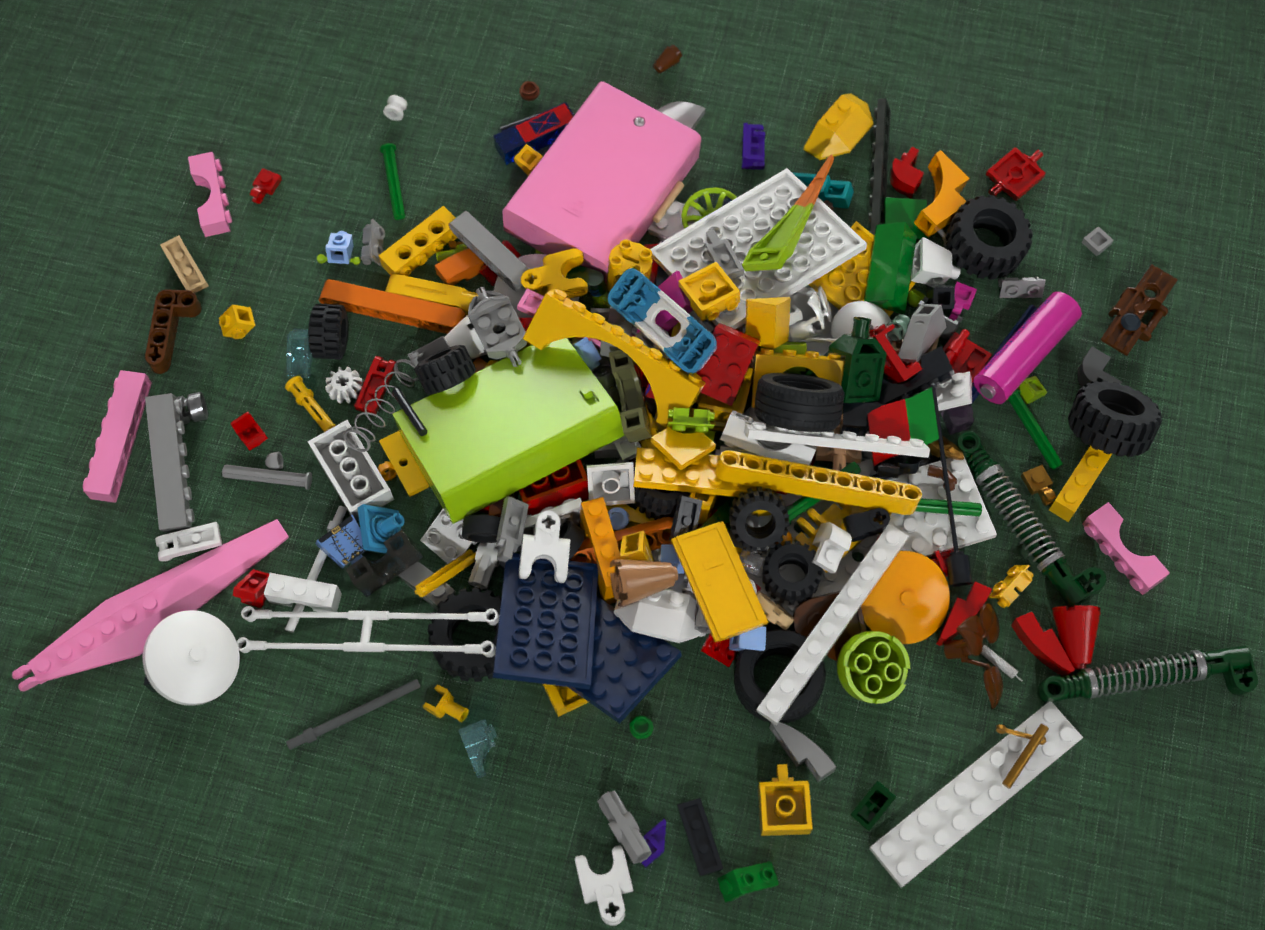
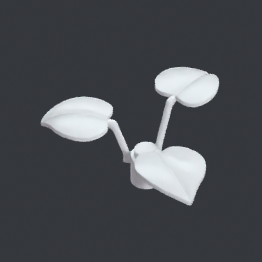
M819 286L818 292L812 293L807 302L815 311L816 316L807 321L789 326L793 342L806 339V343H833L837 340L811 337L814 334L812 323L819 321L821 328L824 329V316L827 315L828 322L832 321L831 309L823 288ZM818 296L822 300L824 306L823 311L821 310V305Z

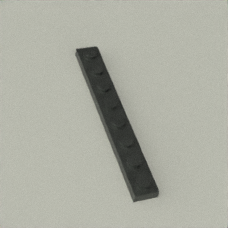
M886 98L878 99V107L874 110L877 125L873 127L876 142H873L872 145L875 159H872L871 162L874 177H871L870 180L873 194L869 198L872 212L868 216L869 224L871 225L869 232L873 235L875 234L876 225L884 224V199L887 189L891 112Z

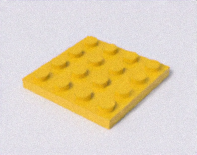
M857 221L851 226V229L867 243V249L808 284L816 292H818L819 286H821L826 294L827 301L838 310L851 302L864 301L874 235ZM910 278L909 291L911 290V288H912V287L915 285V283H916V282L911 281V278ZM883 309L889 317L893 313V311Z

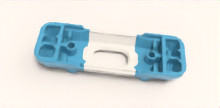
M634 268L627 269L608 294L609 304L659 347L683 371L695 373L701 370L716 351L717 342L713 334L640 271ZM660 311H668L680 322L681 329L676 336H668L656 325L655 318Z

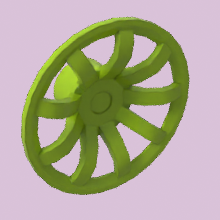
M706 188L694 193L689 197L682 209L684 229L689 227L687 222H697L721 208L726 196L734 200L737 198L736 195L722 188ZM710 193L720 194L715 208L712 207ZM702 195H704L707 210L695 202ZM689 207L695 208L701 216H687Z

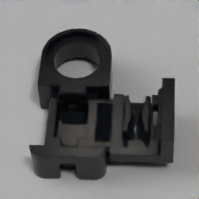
M900 455L895 458H889L875 467L873 466V470L877 471V477L898 478L899 473H917L919 471L920 459L917 456Z

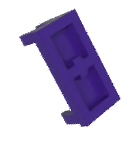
M743 123L742 169L764 170L765 132H762L764 130L763 125Z

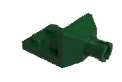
M854 317L851 334H843L829 346V351L846 357L841 384L845 393L843 403L879 402L887 353L875 338L869 337L872 321L869 318Z

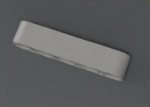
M464 211L449 223L451 231L510 288L516 291L522 286L521 276L528 268L469 212Z

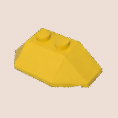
M853 94L841 95L817 122L804 146V150L819 160L826 159L831 154L835 157L850 153L874 124L868 104Z

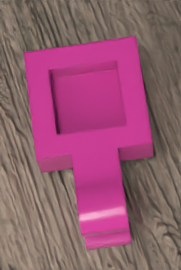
M960 282L956 283L954 309H952L949 319L957 320L962 308L969 310L977 289Z

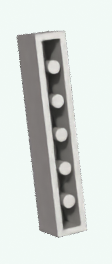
M172 393L145 397L159 530L172 532L192 528L191 522H194L193 509H190L189 500H192L191 488L187 487V478H189L190 474L188 465H185L184 456H187L186 444L182 442V434L185 433L183 421H180L179 415L182 412L181 400Z

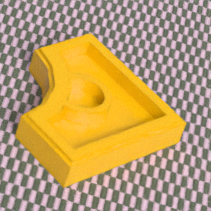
M670 427L651 437V443L680 470L709 454L716 447V444L702 432L684 434L674 431Z

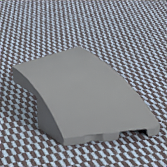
M682 101L671 102L657 109V111L693 130L705 114L704 107Z

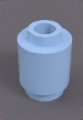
M585 337L572 345L590 370L600 365L599 360L602 358L592 340L589 341Z

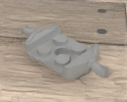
M480 287L482 293L479 288L476 290V293L481 301L468 313V316L488 357L492 359L510 358L512 365L517 367L515 361H517L518 365L522 363L518 356V351L527 344V341L523 339L526 331L508 295L488 297L485 288ZM499 327H504V328H505V331H504L503 333H501V334H496V333H495V330H496L497 328H499Z

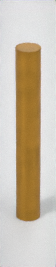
M1042 723L1039 725L1002 782V785L1008 789L1012 787L1048 732L1049 728Z

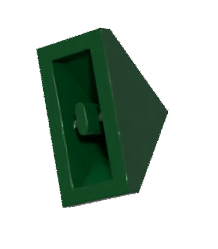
M877 780L850 815L870 831L897 796Z

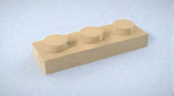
M179 235L160 244L186 290L197 293L208 287L206 280Z

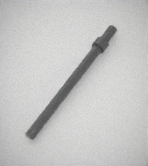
M415 679L315 728L310 727L303 730V734L286 741L287 746L291 750L306 742L309 744L316 741L318 736L400 698L421 686L418 680Z

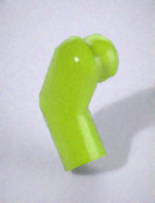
M458 244L456 249L437 252V261L441 262L467 249L466 245Z

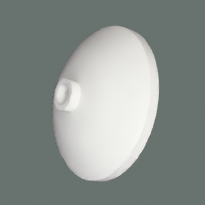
M866 301L851 302L842 307L834 316L831 324V338L838 339L843 334H851L854 317L871 319L870 330L882 324L886 326L891 319L882 308ZM885 334L886 338L888 339V341H889L890 344L892 345L893 340H891V339L887 336V334Z

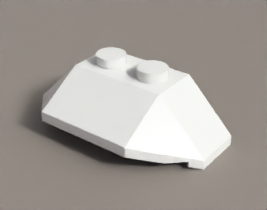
M665 589L624 607H619L617 604L621 601L620 599L617 600L614 614L632 632L676 643L706 635L695 629L699 605L689 594Z

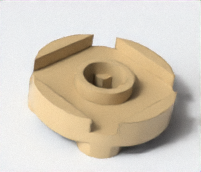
M761 591L756 593L766 618L773 624L777 623L784 630L788 629L795 620L793 616L778 603L776 604L771 601V598Z

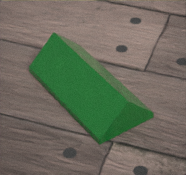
M906 222L876 225L864 297L866 302L901 314L906 312L917 235Z

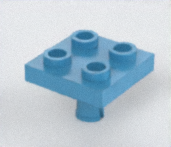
M366 504L357 507L363 550L401 555L405 552L401 527L404 525V518L399 514L398 510Z

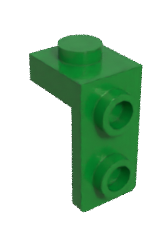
M770 861L735 869L717 878L725 903L745 894L779 885L774 867Z

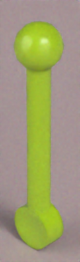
M323 254L317 256L319 263L328 261L327 257ZM359 257L350 258V262L358 265L361 259Z

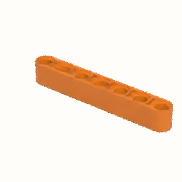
M330 279L325 281L319 297L321 304L343 305L348 312L448 334L466 316L463 310L456 307Z

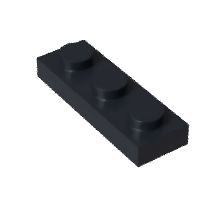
M701 798L678 804L677 808L699 877L722 871L724 868Z

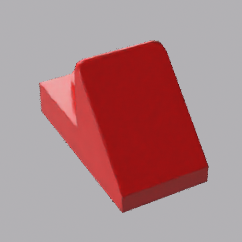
M253 569L233 588V596L241 598V602L244 604L262 608L266 600L264 591L269 573Z

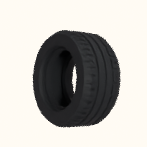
M794 373L765 374L758 380L754 413L760 421L775 427L803 432H827L834 430L840 424L845 393L839 384L815 376Z
M787 629L766 630L764 651L747 649L740 651L734 671L735 690L741 704L754 717L771 723V721L757 712L758 706L767 694L763 693L755 683L753 674L755 666L760 660L769 655L780 654L793 659L806 641L804 635L802 636L800 633ZM823 660L779 722L790 723L791 721L799 720L810 713L817 704L826 678Z

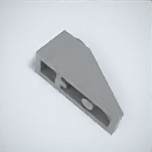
M407 555L392 570L414 591L417 584L434 574V572L410 555ZM445 582L422 598L438 611L437 605L441 601L446 603L448 601L447 596L451 593L456 596V592Z

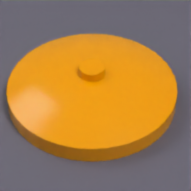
M899 551L861 605L864 623L870 631L887 633L896 637L902 644L920 642L931 636L943 623L950 602L949 586L943 572L931 559L916 552Z

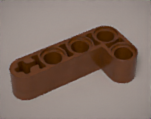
M167 289L160 291L156 296L145 359L153 372L157 374L167 372L171 366L179 317H196L201 313L202 306L192 291Z

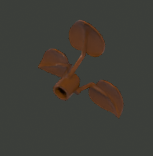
M988 603L982 606L980 618L978 616H970L958 626L956 630L964 639L946 641L944 653L947 659L961 658L962 663L967 662L986 669L984 672V684L991 703V709H994L998 705L1003 692V680L998 667H991L989 664L968 658L969 655L979 656L981 654L983 638L987 637L989 643H994L998 639L1000 632L999 620L992 605Z

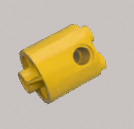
M624 239L620 244L616 245L609 255L608 291L610 292L621 275L630 268L640 271L650 280L653 262L652 251L642 244L631 242L628 239Z

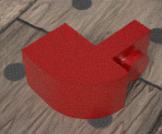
M911 147L908 153L904 152L900 160L894 158L890 172L892 187L910 199L918 190L924 176V172L913 167L919 150Z

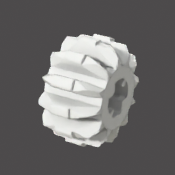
M348 366L344 371L340 367H338V372L336 373L331 371V377L326 378L327 385L325 387L332 400L337 399V402L340 404L343 400L350 404L351 398L357 399V393H360L361 385L363 384L356 370L351 371V368Z

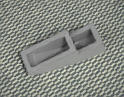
M771 722L770 730L796 768L805 763L818 782L835 771L836 766L827 754L804 734L784 723L779 722L775 725Z

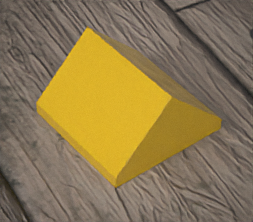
M791 298L746 299L745 334L761 340L759 346L772 349L789 341Z

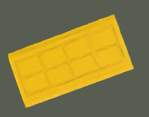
M717 522L671 539L715 643L768 624V620L724 522Z

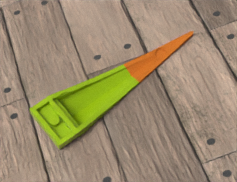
M832 154L827 158L812 182L789 211L749 250L742 263L745 271L782 269L785 261L792 256L834 161Z

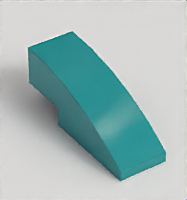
M792 172L807 187L817 175ZM827 175L818 198L823 202L828 200L832 203L833 207L849 209L854 190L851 182L834 181Z

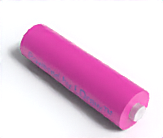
M1053 292L974 377L973 382L977 391L992 403H1004L1081 318L1082 312L1078 303L1066 293Z

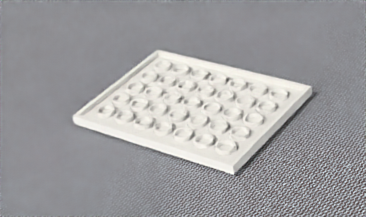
M786 168L651 248L652 258L669 276L677 270L685 278L713 263L706 248V244H708L706 232L714 229L719 239L727 238L742 265L749 250L782 219L803 194L807 186ZM817 197L792 256L785 261L782 269L744 270L743 276L732 280L740 291V303L732 311L726 309L720 312L719 316L712 320V322L716 326L722 323L733 329L739 328L746 323V299L789 297L867 249V243Z

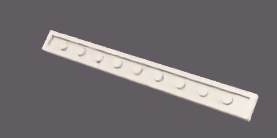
M888 524L758 706L757 712L775 725L779 723L908 540V535Z

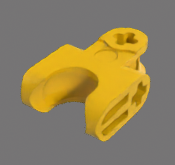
M573 248L545 256L542 259L543 266L528 269L522 274V286L542 296H545L547 292L553 289L563 291L569 299L587 294L588 284L582 278H566L572 268L582 265L584 260L583 252Z

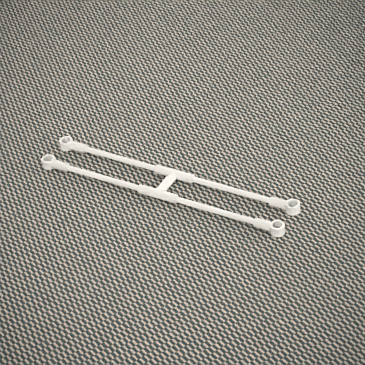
M246 606L243 608L241 616L248 622H253L256 619H271L272 617L348 618V620H363L360 642L320 644L267 643L266 641H250L245 637H241L237 640L238 650L242 653L266 649L343 650L345 652H384L385 650L447 651L483 654L486 657H492L495 655L496 646L490 641H485L482 644H465V646L385 645V643H370L373 620L464 619L496 625L499 622L500 615L495 609H488L486 612H469L468 614L390 613L389 611L281 612L257 610L251 606ZM252 611V614L247 617L248 613ZM495 614L494 619L489 620V616ZM488 646H491V650L489 652H485V649Z

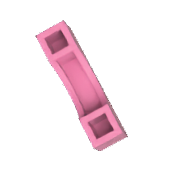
M213 152L188 157L190 172L195 184L211 190L207 202L197 208L200 227L205 237L230 232L229 223H232L230 211H226V206L229 205L226 193H223L222 190L226 186L223 176L219 174L222 171L220 159H215Z
M1108 502L1089 515L1082 525L1087 535L1094 538L1099 544L1101 551L1114 561L1117 570L1126 575L1130 580L1131 586L1144 595L1162 582L1170 572L1155 555L1139 556L1126 549L1119 534L1120 526L1124 519Z

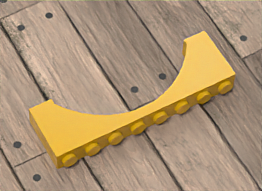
M553 289L545 294L523 337L525 341L540 350L549 346L551 342L572 337L599 339L619 348L636 362L646 376L657 406L658 417L656 422L666 428L670 427L672 429L671 426H667L668 422H672V418H668V410L676 407L689 408L690 411L706 384L698 374L683 371L672 360L669 361L663 357L659 350L650 349L643 345L644 342L634 336L630 337L624 333V329L620 326L609 324L602 315L591 313L584 304L567 298V294L561 290Z

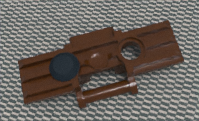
M1151 264L1135 288H1126L1121 294L1118 303L1110 310L1108 314L1110 317L1117 316L1102 336L1101 341L1126 356L1138 339L1145 342L1150 341L1152 332L1162 317H1165L1168 313V309L1162 303L1178 279ZM1145 290H1152L1156 297L1150 298L1146 296ZM1149 310L1154 315L1146 325L1140 320Z

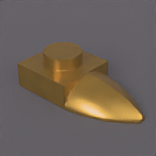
M943 436L945 457L964 460V454L958 446ZM938 440L927 445L932 455L941 457Z

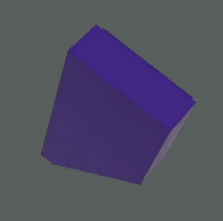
M665 819L643 836L652 852L648 859L641 862L645 868L664 853Z

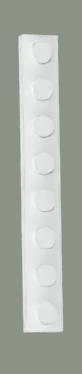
M752 422V425L745 424L744 429L746 437L755 440L929 458L930 448L923 443L924 441L911 438L910 441H901V438L895 436H888L887 439H882L875 434H865V437L849 431H844L843 434H835L832 430L827 432H803L769 427L762 422Z

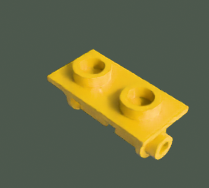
M1014 565L1007 571V577L995 584L992 588L993 592L988 598H997L999 600L997 603L1001 608L1009 607L1019 596L1014 588L1016 587L1019 592H1023L1033 581V573L1027 570L1029 565Z

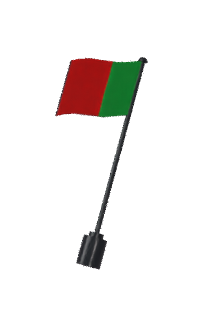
M931 383L929 389L915 396L883 405L868 413L869 434L878 435L882 439H887L888 436H895L901 438V441H910L911 438L923 440V443L926 445L937 440L939 441L954 552H951L950 556L946 558L949 586H967L973 584L969 555H964V552L958 549L936 394L938 386L936 383ZM872 452L873 466L875 467L889 458L900 455Z

